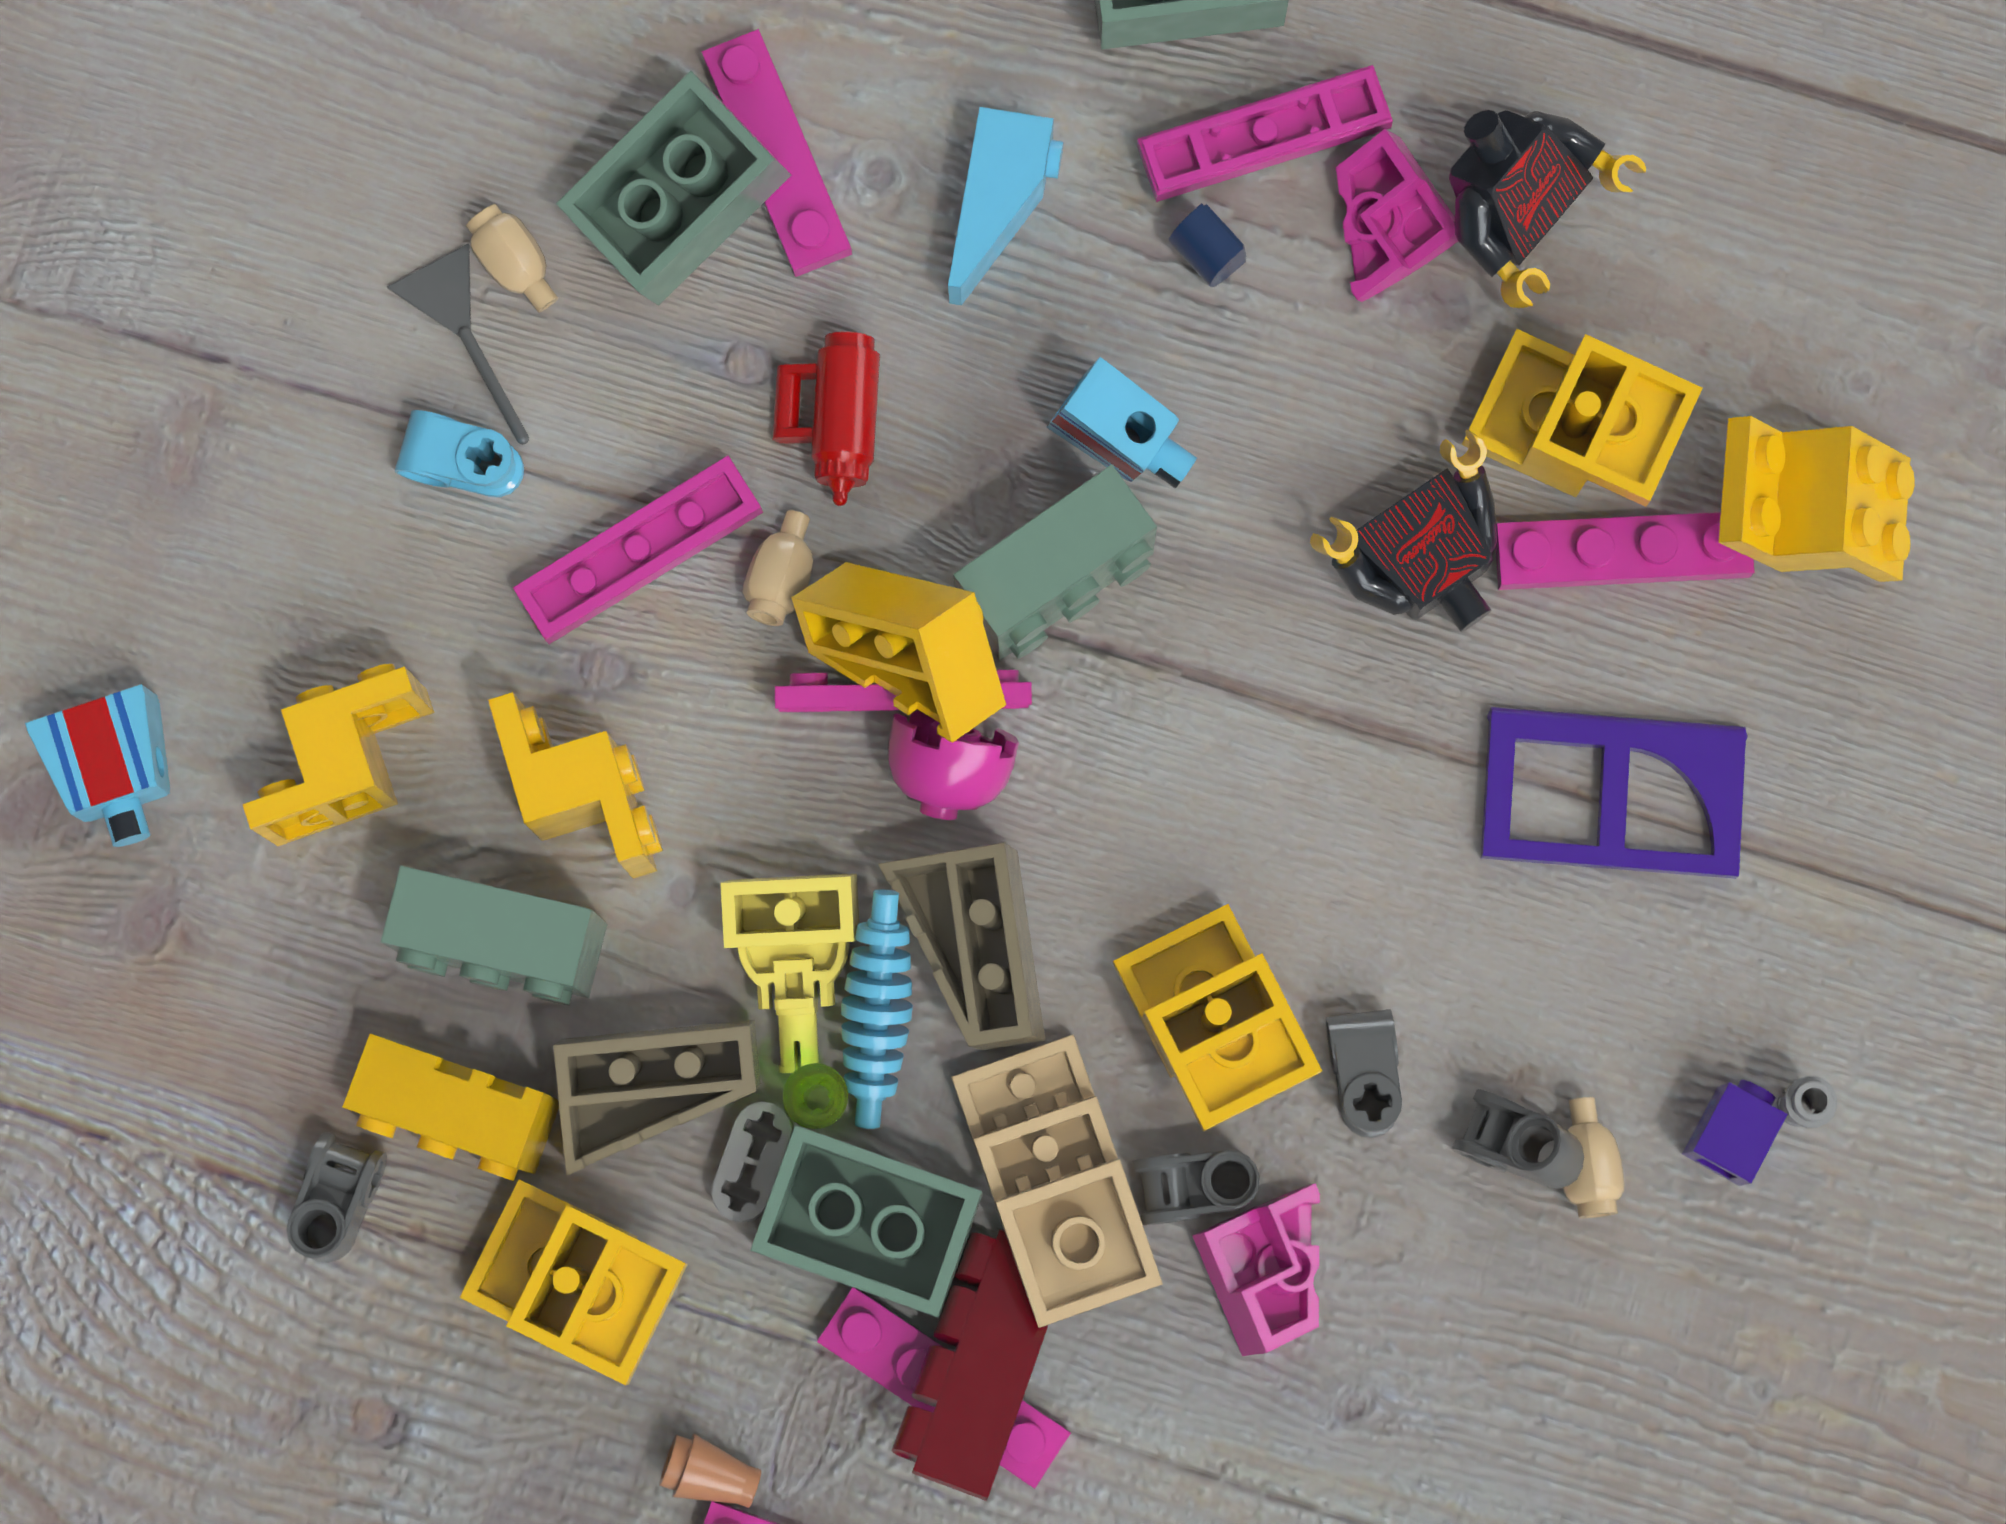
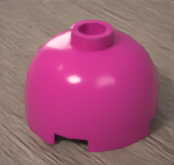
M912 712L909 722L905 716L897 713L894 714L888 741L890 770L894 782L901 791L910 798L921 802L919 811L922 814L943 820L957 819L958 810H976L995 800L1007 786L1014 767L1019 744L1017 738L1012 734L997 728L993 739L982 736L980 731L973 728L952 743L937 734V726L940 723L923 712Z

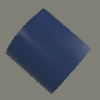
M1201 203L1169 237L1171 245L1210 287H1215L1222 283L1246 262L1244 244L1207 204L1203 205Z

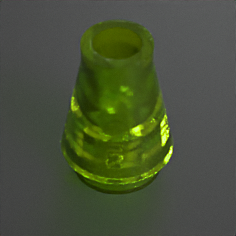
M807 1064L798 1068L789 1076L783 1089V1104L787 1114L794 1122L809 1129H821L835 1123L844 1113L848 1102V1090L844 1079L835 1069L824 1064ZM817 1088L826 1089L828 1091L827 1095L830 1098L828 1105L824 1109L816 1108L811 1110L807 1104L809 1094Z

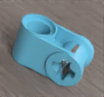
M412 410L395 473L407 479L431 486L452 487L488 497L500 498L511 494L519 487L524 477V464L520 454L503 435L492 429L461 423L433 412ZM496 453L502 460L500 465L489 466L486 473H484L479 468L481 461H492Z

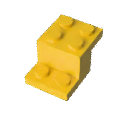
M1516 329L1469 430L1484 441L1487 449L1486 457L1575 498L1588 480L1646 507L1651 501L1703 388L1587 334L1584 335L1575 354H1571ZM1465 436L1461 445L1469 448V439Z
M1752 416L1728 418L1719 543L1780 572L1851 568L1878 582L1902 581L1904 560L1909 555L1911 544L1910 534L1906 527L1908 499L1912 496L1915 486L1914 472L1910 465L1911 458L1853 426L1781 432Z
M382 664L366 669L357 675L358 683L335 691L332 685L311 688L295 697L297 704L281 709L304 783L297 785L294 779L271 783L257 791L259 799L242 804L251 830L276 846H281L398 805L375 734L435 713L427 689L405 666L395 669L394 664Z
M513 692L489 699V706L524 824L541 841L606 822L617 860L632 878H637L656 872L657 868L652 854L662 852L663 848L653 816L648 815L645 805L640 807L637 805L634 794L645 791L636 758L634 754H630L627 744L617 746L609 733L603 731L553 747L543 717L538 718L534 706L526 708Z
M1229 904L1113 961V965L1170 1078L1176 1077L1203 1132L1323 1071L1263 953L1257 956L1254 955Z
M519 1179L459 1298L508 1321L506 1327L623 1385H629L688 1264L637 1239V1236Z

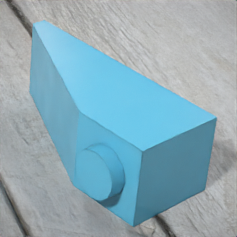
M979 107L948 282L949 304L962 305L1043 199L1047 177L1058 179L1064 142L1053 140L1054 118Z

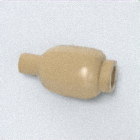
M493 204L483 209L466 224V227L473 235L471 237V249L488 274L502 288L513 293H524L538 313L546 310L558 300L557 295L544 279L547 267L545 256L533 235L518 217L510 213H502L499 207Z
M794 510L786 511L780 532L770 535L764 540L753 556L743 584V594L750 603L747 615L755 621L771 626L783 625L785 616L795 611L791 597L808 587L813 558L811 550L803 541L810 518L804 513Z
M1594 1097L1569 1100L1572 1126L1567 1131L1576 1136L1581 1143L1584 1162L1578 1179L1569 1186L1563 1187L1565 1196L1572 1204L1577 1206L1578 1218H1598L1618 1214L1616 1201L1620 1199L1624 1192L1625 1182L1622 1160L1616 1139L1610 1130L1598 1123Z

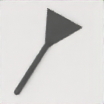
M469 243L387 286V289L461 338L517 442L522 445L528 443L529 436L471 332Z

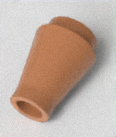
M693 1434L691 1439L675 1435L663 1466L659 1486L673 1490L672 1497L733 1503L749 1508L758 1488L761 1469L745 1464L696 1434Z

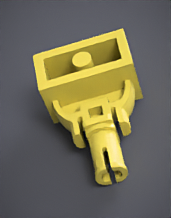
M857 873L736 879L720 883L724 948H737L739 960L744 971L757 985L758 1009H770L773 1007L772 984L775 985L774 1004L776 1015H778L780 1046L779 1072L796 1073V1070H799L797 1041L800 1043L801 1073L820 1071L821 1064L819 1063L816 1016L818 1011L816 982H820L821 1007L835 1005L834 981L845 966L850 942L856 941L855 934L859 924Z

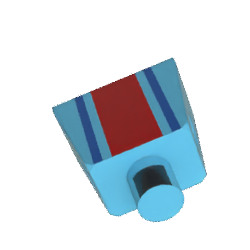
M1101 357L1081 377L1047 426L1049 430L1105 467H1109L1112 464L1120 476L1130 482L1147 468L1170 486L1177 488L1197 459V457L1169 438V435L1179 422L1178 417ZM1125 427L1134 430L1138 434L1140 443L1133 442L1128 437Z
M140 684L25 723L27 731L56 789L72 816L83 822H90L104 817L114 847L131 845L150 837L151 834L142 804L170 794L161 708L158 696Z

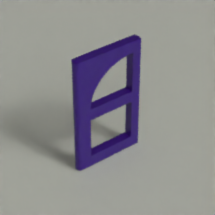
M1501 707L1490 708L1487 714L1489 728L1481 859L1732 879L1739 877L1745 749L1748 738L1746 727ZM1515 742L1602 749L1596 846L1510 839ZM1630 751L1643 753L1662 761L1676 771L1690 786L1707 820L1711 855L1625 848Z

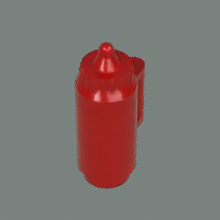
M833 332L827 334L824 347L818 350L817 363L777 366L772 440L785 444L812 443L811 458L815 463L814 476L818 483L830 487L833 492V502L837 506H843L847 503L848 493L852 488L866 485L869 478V467L874 462L880 354L874 350L875 339L872 336L857 332ZM816 379L813 427L798 428L801 380Z

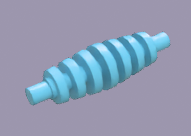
M885 889L873 891L871 918L867 922L857 925L855 939L861 943L869 944V946H860L852 949L850 965L861 970L847 974L844 989L854 995L844 997L841 1003V1015L852 1020L841 1025L842 1040L847 1044L853 1045L843 1049V1065L848 1069L854 1070V1072L844 1075V1090L854 1095L857 1099L855 1126L866 1129L880 1127L882 1101L886 1097L896 1094L899 1080L897 1077L887 1073L901 1070L904 1054L895 1049L907 1044L909 1029L901 1024L911 1021L913 1010L912 1003L901 999L912 995V980L910 977L898 973L911 969V956L909 952L895 948V946H904L910 943L909 928L901 925L900 921L897 920L899 892Z

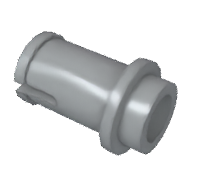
M1804 1076L1795 1080L1788 1088L1783 1090L1785 1096L1779 1097L1777 1101V1109L1788 1114L1785 1119L1787 1124L1805 1128H1818L1827 1124L1834 1117L1837 1109V1095L1833 1087L1826 1080L1817 1076ZM1802 1095L1809 1099L1812 1114L1803 1108L1801 1104Z

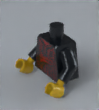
M1492 110L1480 111L1468 119L1464 126V134L1470 146L1451 167L1449 181L1456 196V238L1491 277L1497 274L1503 280L1501 296L1507 305L1513 308L1533 306L1532 301L1523 292V281L1526 282L1530 290L1537 294L1548 292L1550 290V281L1547 275L1539 269L1519 270L1515 265L1520 266L1592 181L1593 176L1588 171L1591 165L1599 170L1601 185L1606 190L1611 192H1633L1630 187L1623 185L1619 181L1618 169L1623 163L1633 172L1645 173V163L1635 155L1611 156L1602 150L1606 143L1565 117L1539 111L1530 112L1525 117L1508 110L1498 114Z
M1466 429L1465 433L1469 439V448L1463 456L1457 457L1454 445L1447 439L1443 440L1440 445L1442 457L1457 468L1454 476L1446 468L1357 530L1349 522L1330 517V522L1337 529V538L1332 545L1323 536L1315 533L1312 534L1310 538L1312 548L1319 553L1332 557V566L1357 600L1393 615L1406 613L1414 620L1419 619L1441 604L1460 632L1467 630L1492 611L1472 582L1487 572L1493 561L1492 553L1497 546L1495 502L1486 471L1482 466L1487 454L1486 445L1480 437Z

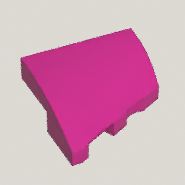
M1384 129L1336 167L1339 194L1345 200L1347 212L1343 221L1345 243L1351 245L1355 281L1350 282L1351 292L1358 301L1364 302L1404 279L1458 242L1455 235V216L1401 137Z
M1316 1183L1298 1188L1192 1235L1242 1356L1268 1353L1319 1327V1297L1315 1292L1313 1284L1314 1276L1319 1269V1246L1311 1245L1312 1205L1320 1203V1193Z

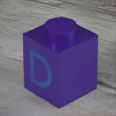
M1741 1079L1737 1086L1730 1082L1720 1085L1716 1088L1682 1155L1738 1186L1751 1184L1788 1114L1772 1106L1776 1099L1772 1093L1752 1082Z

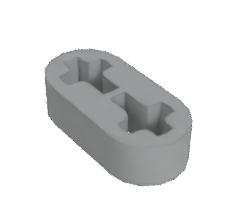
M760 1101L748 1105L740 1112L733 1125L714 1178L711 1192L714 1206L721 1215L732 1221L745 1223L756 1220L763 1215L794 1130L792 1121L787 1113L773 1103ZM765 1113L774 1115L773 1126L782 1131L781 1138L778 1143L767 1141L759 1160L750 1157L755 1143V1137L746 1132L747 1125L750 1120L761 1122ZM747 1164L755 1166L756 1169L751 1181V1188L760 1192L759 1199L756 1204L745 1203L740 1212L731 1209L733 1198L724 1194L725 1186L728 1181L739 1183Z

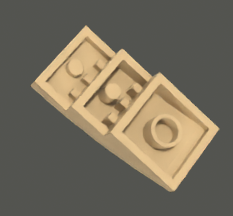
M1069 1035L951 1076L1038 1328L1163 1285L1120 1159L1117 1157L1074 1035Z

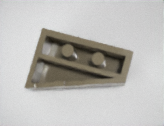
M998 843L879 863L878 865L886 881L890 883L893 891L899 892V903L906 915L905 919L913 936L917 937L933 970L932 974L968 1046L979 1050H989L1045 1041L1018 851L1006 843Z
M755 1020L565 1038L554 1044L566 1176L619 1151H624L642 1143L644 1140L675 1126L682 1125L756 1092L761 1081Z

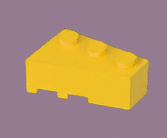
M845 562L791 597L808 653L864 688L875 682L896 695L893 698L894 707L909 715L918 709L940 723L937 726V734L953 743L1006 706L983 625V612L974 592Z
M369 1034L342 1108L360 1114L356 1123L357 1127L392 1139L397 1127L420 1135L417 1148L452 1160L457 1148L481 1156L477 1169L514 1181L518 1169L532 1174L536 1173L559 1109V1100L529 1087L525 1088L485 1072L470 1069L438 1056Z

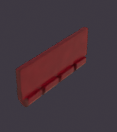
M1000 1229L996 1239L980 1233H970L955 1277L964 1283L978 1287V1290L975 1292L961 1286H951L934 1332L935 1338L957 1347L956 1351L930 1345L912 1392L914 1399L935 1407L934 1412L932 1413L915 1406H908L891 1450L897 1456L915 1462L912 1474L984 1501L988 1500L1048 1328V1325L1038 1328L1005 1232Z

